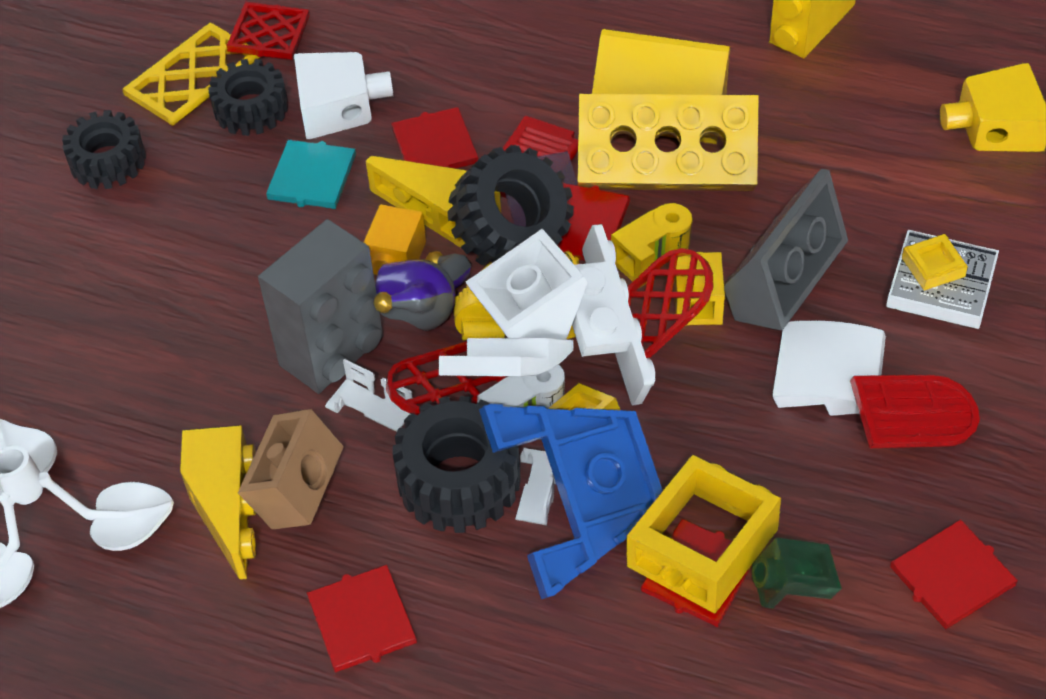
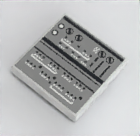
M908 230L903 248L937 236ZM949 239L968 266L966 276L924 291L903 261L902 248L886 307L979 329L999 250Z

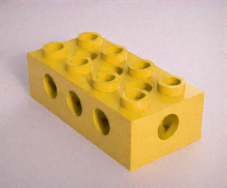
M579 94L578 186L591 188L597 185L599 189L754 191L757 186L759 95ZM618 134H628L634 138L636 144L631 150L620 152L612 147L611 141ZM663 134H671L677 138L680 146L673 152H663L658 149L655 140ZM708 134L716 135L722 140L723 149L716 153L707 152L701 147L699 140Z

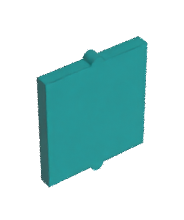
M288 140L266 192L267 199L297 203L298 207L311 205L336 209L356 156L355 149L326 145L324 141L316 144Z

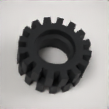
M242 59V65L237 67L234 62L227 64V72L222 68L216 72L217 78L212 77L210 80L211 87H208L214 116L219 126L223 129L228 126V131L236 134L238 129H241L242 136H249L251 129H256L257 134L264 133L263 126L266 125L270 130L276 127L275 119L282 122L285 118L284 112L288 111V99L280 70H275L274 65L269 62L263 67V62L259 59H255L253 65H249L248 59ZM251 94H257V95H259V96H257V97H255V98H252V99H247V100H240V99H239V98H241V97H243V96H246V95H251Z
M104 110L103 116L98 117L95 111L89 113L91 119L87 121L83 117L76 120L78 127L70 124L66 129L68 135H63L62 142L64 145L62 147L74 179H78L80 184L85 186L89 182L90 188L98 189L99 184L103 183L105 189L112 188V182L118 181L120 186L126 184L125 176L128 175L134 179L138 175L136 168L143 169L145 165L143 159H146V152L138 125H135V121L131 117L126 119L125 114L119 111L113 117L111 110ZM116 146L106 152L93 153L102 147Z

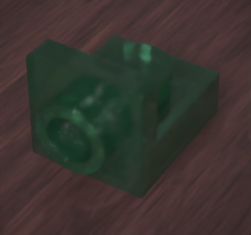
M776 537L752 564V579L757 587L763 608L773 609L787 594L832 599L842 589L829 544Z

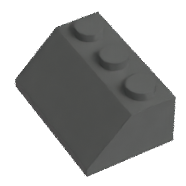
M820 169L790 199L757 244L752 247L750 253L737 270L728 278L727 283L724 285V290L735 321L783 331L848 242L830 170Z

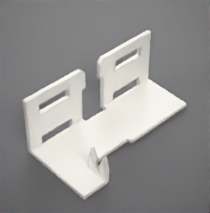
M344 359L346 380L326 403L325 407L336 413L344 405L352 407L364 413L365 417L397 432L398 428H402L404 419L410 413L401 410L391 401L386 392V379H381V386L384 387L385 399L374 395V374ZM354 380L367 386L368 389L354 383ZM404 387L397 389L399 390L397 393L405 400L413 398L412 391Z
M524 448L520 456V462L532 464V470L528 484L524 486L516 520L547 525L551 502L553 503L554 484L556 482L546 452Z

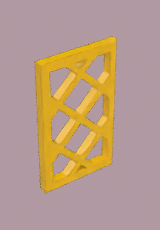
M211 22L125 86L122 89L123 94L171 126H174L210 97L208 87L211 86L208 85L206 88L196 89V78L217 76L216 72L220 68L227 72V55L239 54L227 52V43L231 34ZM211 36L220 41V45L197 47ZM243 54L245 55L243 59H248L249 65L253 64L255 59L260 58L256 55ZM220 55L219 66L197 68V57ZM190 58L189 69L167 71L180 59ZM241 60L235 64L236 67L242 65ZM189 79V90L166 92V81ZM150 82H159L158 93L143 94L139 92ZM188 100L174 113L165 108V102Z

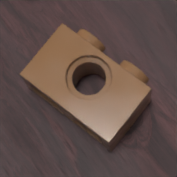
M312 409L273 415L238 494L271 529L311 525L344 446Z

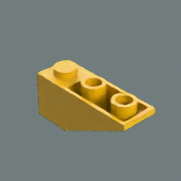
M242 426L183 430L180 472L188 496L239 579H247V559L255 558L256 555L255 534L253 528H248V516L256 515V512L238 494V491L256 454L255 445L246 444Z

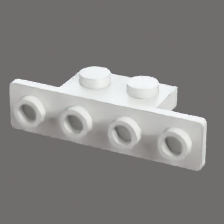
M602 224L592 225L582 248L586 264L575 265L588 283L572 323L582 357L615 353L631 404H642L655 383V368L652 360L645 356L641 343V326L638 319L633 318L628 304L629 293L627 283L623 278L620 279L615 265L616 252L614 244L611 240H607Z

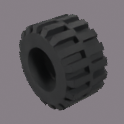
M510 145L505 151L502 147L493 149L488 155L484 154L454 185L456 188L450 193L448 201L453 206L447 211L448 221L456 222V226L451 231L455 239L461 237L465 244L461 248L466 254L473 251L477 255L475 261L484 266L489 261L495 262L541 229L548 234L556 245L562 240L561 237L568 232L571 223L567 220L573 216L574 206L567 204V201L573 197L570 187L564 188L562 181L566 179L561 170L556 173L551 168L554 162L547 156L541 160L537 158L538 151L531 148L521 153L519 145ZM495 191L512 196L521 205L526 218V227L511 223L500 213L495 202Z
M460 396L459 401H450L449 397L439 398V404L432 406L428 402L420 406L419 415L410 413L404 419L405 428H398L395 435L396 445H393V461L399 495L402 497L403 505L409 513L415 511L416 520L423 525L432 521L433 529L442 532L445 531L447 526L454 527L455 533H464L465 526L474 525L475 529L478 530L486 527V519L492 518L494 521L500 519L504 515L503 506L511 508L516 500L515 491H519L521 482L519 448L515 446L493 453L479 409L490 403L480 400L477 404L471 403V397ZM453 457H469L479 461L473 467L463 471L450 472L436 468L442 461Z

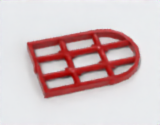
M466 341L409 357L394 364L386 378V392L391 401L401 410L419 415L420 406L417 404L430 400L431 402L436 401L439 404V398L463 390L464 392L469 391L473 396L471 403L477 404V396L480 392L475 388L476 386L492 381L500 382L506 376H483L473 380L472 378L468 379L466 376H456L461 382L460 384L440 390L439 388L435 389L428 380L442 376L439 375V369L421 372L416 366L439 360V356H452L466 352ZM405 369H409L414 375L392 382L395 374ZM417 383V385L421 384L428 393L405 400L397 393L396 389Z

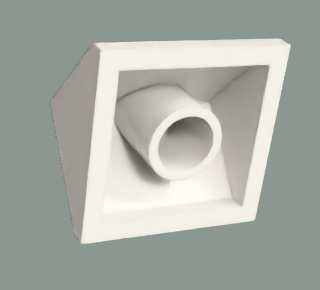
M543 229L466 281L470 290L508 338H551L564 340L568 337L588 283L583 274Z

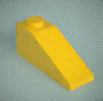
M371 156L366 160L371 192L395 207L423 212L425 226L460 248L465 244L461 237L454 238L451 229L456 226V222L448 221L447 211L453 206V204L448 202L450 193L456 188L454 185L467 172L466 170ZM495 191V202L501 213L500 192Z

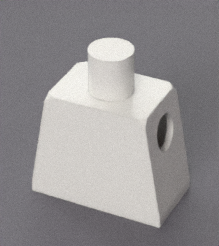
M358 52L294 54L306 139H313L368 124L372 120L369 100L393 96L390 71L365 75L362 55Z

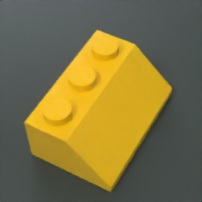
M602 29L592 94L726 95L730 46ZM671 134L661 135L663 137L676 138ZM708 134L699 141L717 144L718 136Z

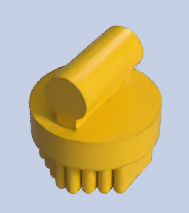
M467 285L462 290L463 292H460L459 296L455 297L454 320L456 329L462 335V340H467V338H504V332Z

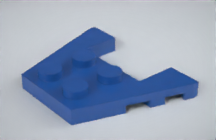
M489 404L479 409L493 453L535 440H542L574 536V540L527 555L541 600L557 594L566 584L579 574L584 573L616 545L626 540L628 533L663 492L636 411L584 408L561 410L546 409L545 406H526L521 408L503 407V404Z

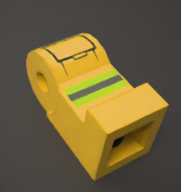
M664 204L611 234V241L616 252V267L633 282L656 259L668 251L680 248L688 249L692 229L691 212L680 204Z

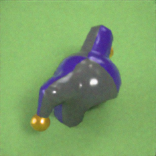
M435 251L430 252L426 260L414 259L383 264L378 271L376 279L377 295L374 298V306L383 316L389 319L403 320L427 332L438 328L444 324L452 313L456 297L455 289L469 277L471 262L465 255L454 253L443 256L441 252Z

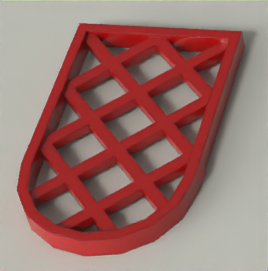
M680 248L668 251L656 259L628 286L629 307L631 298H644L641 314L632 313V316L640 320L642 346L644 342L653 343L644 351L646 358H651L697 316L710 299L714 287L713 271L709 262L693 250ZM678 257H691L689 269H676ZM698 260L701 262L703 269H696ZM670 261L669 269H660ZM655 276H668L665 292L652 291ZM675 276H688L685 292H672ZM695 276H705V285L702 292H693ZM647 281L645 291H637ZM651 298H664L661 314H649ZM671 298H684L682 314H669ZM691 298H699L690 309ZM647 320H660L658 336H645ZM667 321H677L666 331Z

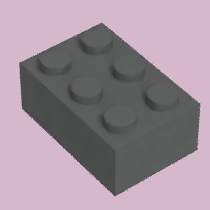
M329 219L323 221L258 276L279 366L318 394L332 382L339 381L345 375L344 359L354 363L364 353L374 350L383 337L380 312L374 306V298L377 293L369 246Z

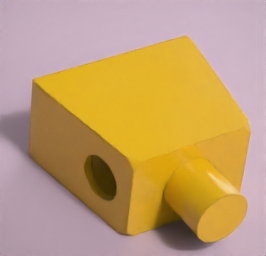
M1029 63L969 76L963 82L959 102L942 104L940 107L942 128L944 130L965 128L972 148L977 151L1040 152L1045 150L1046 103Z

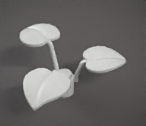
M0 419V502L4 507L9 535L7 547L0 543V608L11 603L25 590L34 571V562L31 557L25 553L16 552L20 546L13 506L15 502L22 505L30 504L41 496L43 488L46 487L85 519L94 520L90 528V534L97 545L111 551H122L138 546L159 528L173 509V499L167 492L158 487L139 482H125L104 489L97 497L96 510L89 509L56 484L48 474L57 455V447L54 440L47 433L38 429L18 426Z

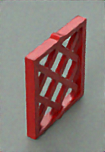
M245 2L227 43V52L293 60L310 16L309 9L285 7L278 4L269 5ZM255 12H261V13H267V14H264V15H262V16H258ZM249 15L252 20L246 21L247 16ZM282 15L293 16V18L286 20ZM275 17L280 22L269 27L264 21ZM299 22L297 29H295L292 24ZM256 24L262 28V30L254 33L247 29ZM286 28L290 32L281 37L275 33V31ZM242 32L245 36L238 39L240 33ZM268 34L273 39L262 44L257 38ZM292 39V42L289 47L285 43V41ZM251 41L255 46L243 44ZM279 45L282 49H274L270 47Z

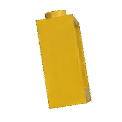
M692 455L628 533L627 567L703 608L716 613L777 532L781 498L772 494L763 486L754 485L729 473L718 464L709 463ZM693 495L748 521L717 562L663 535V532Z

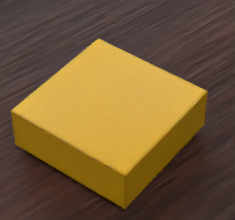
M945 234L903 248L902 259L924 291L966 276L968 266Z

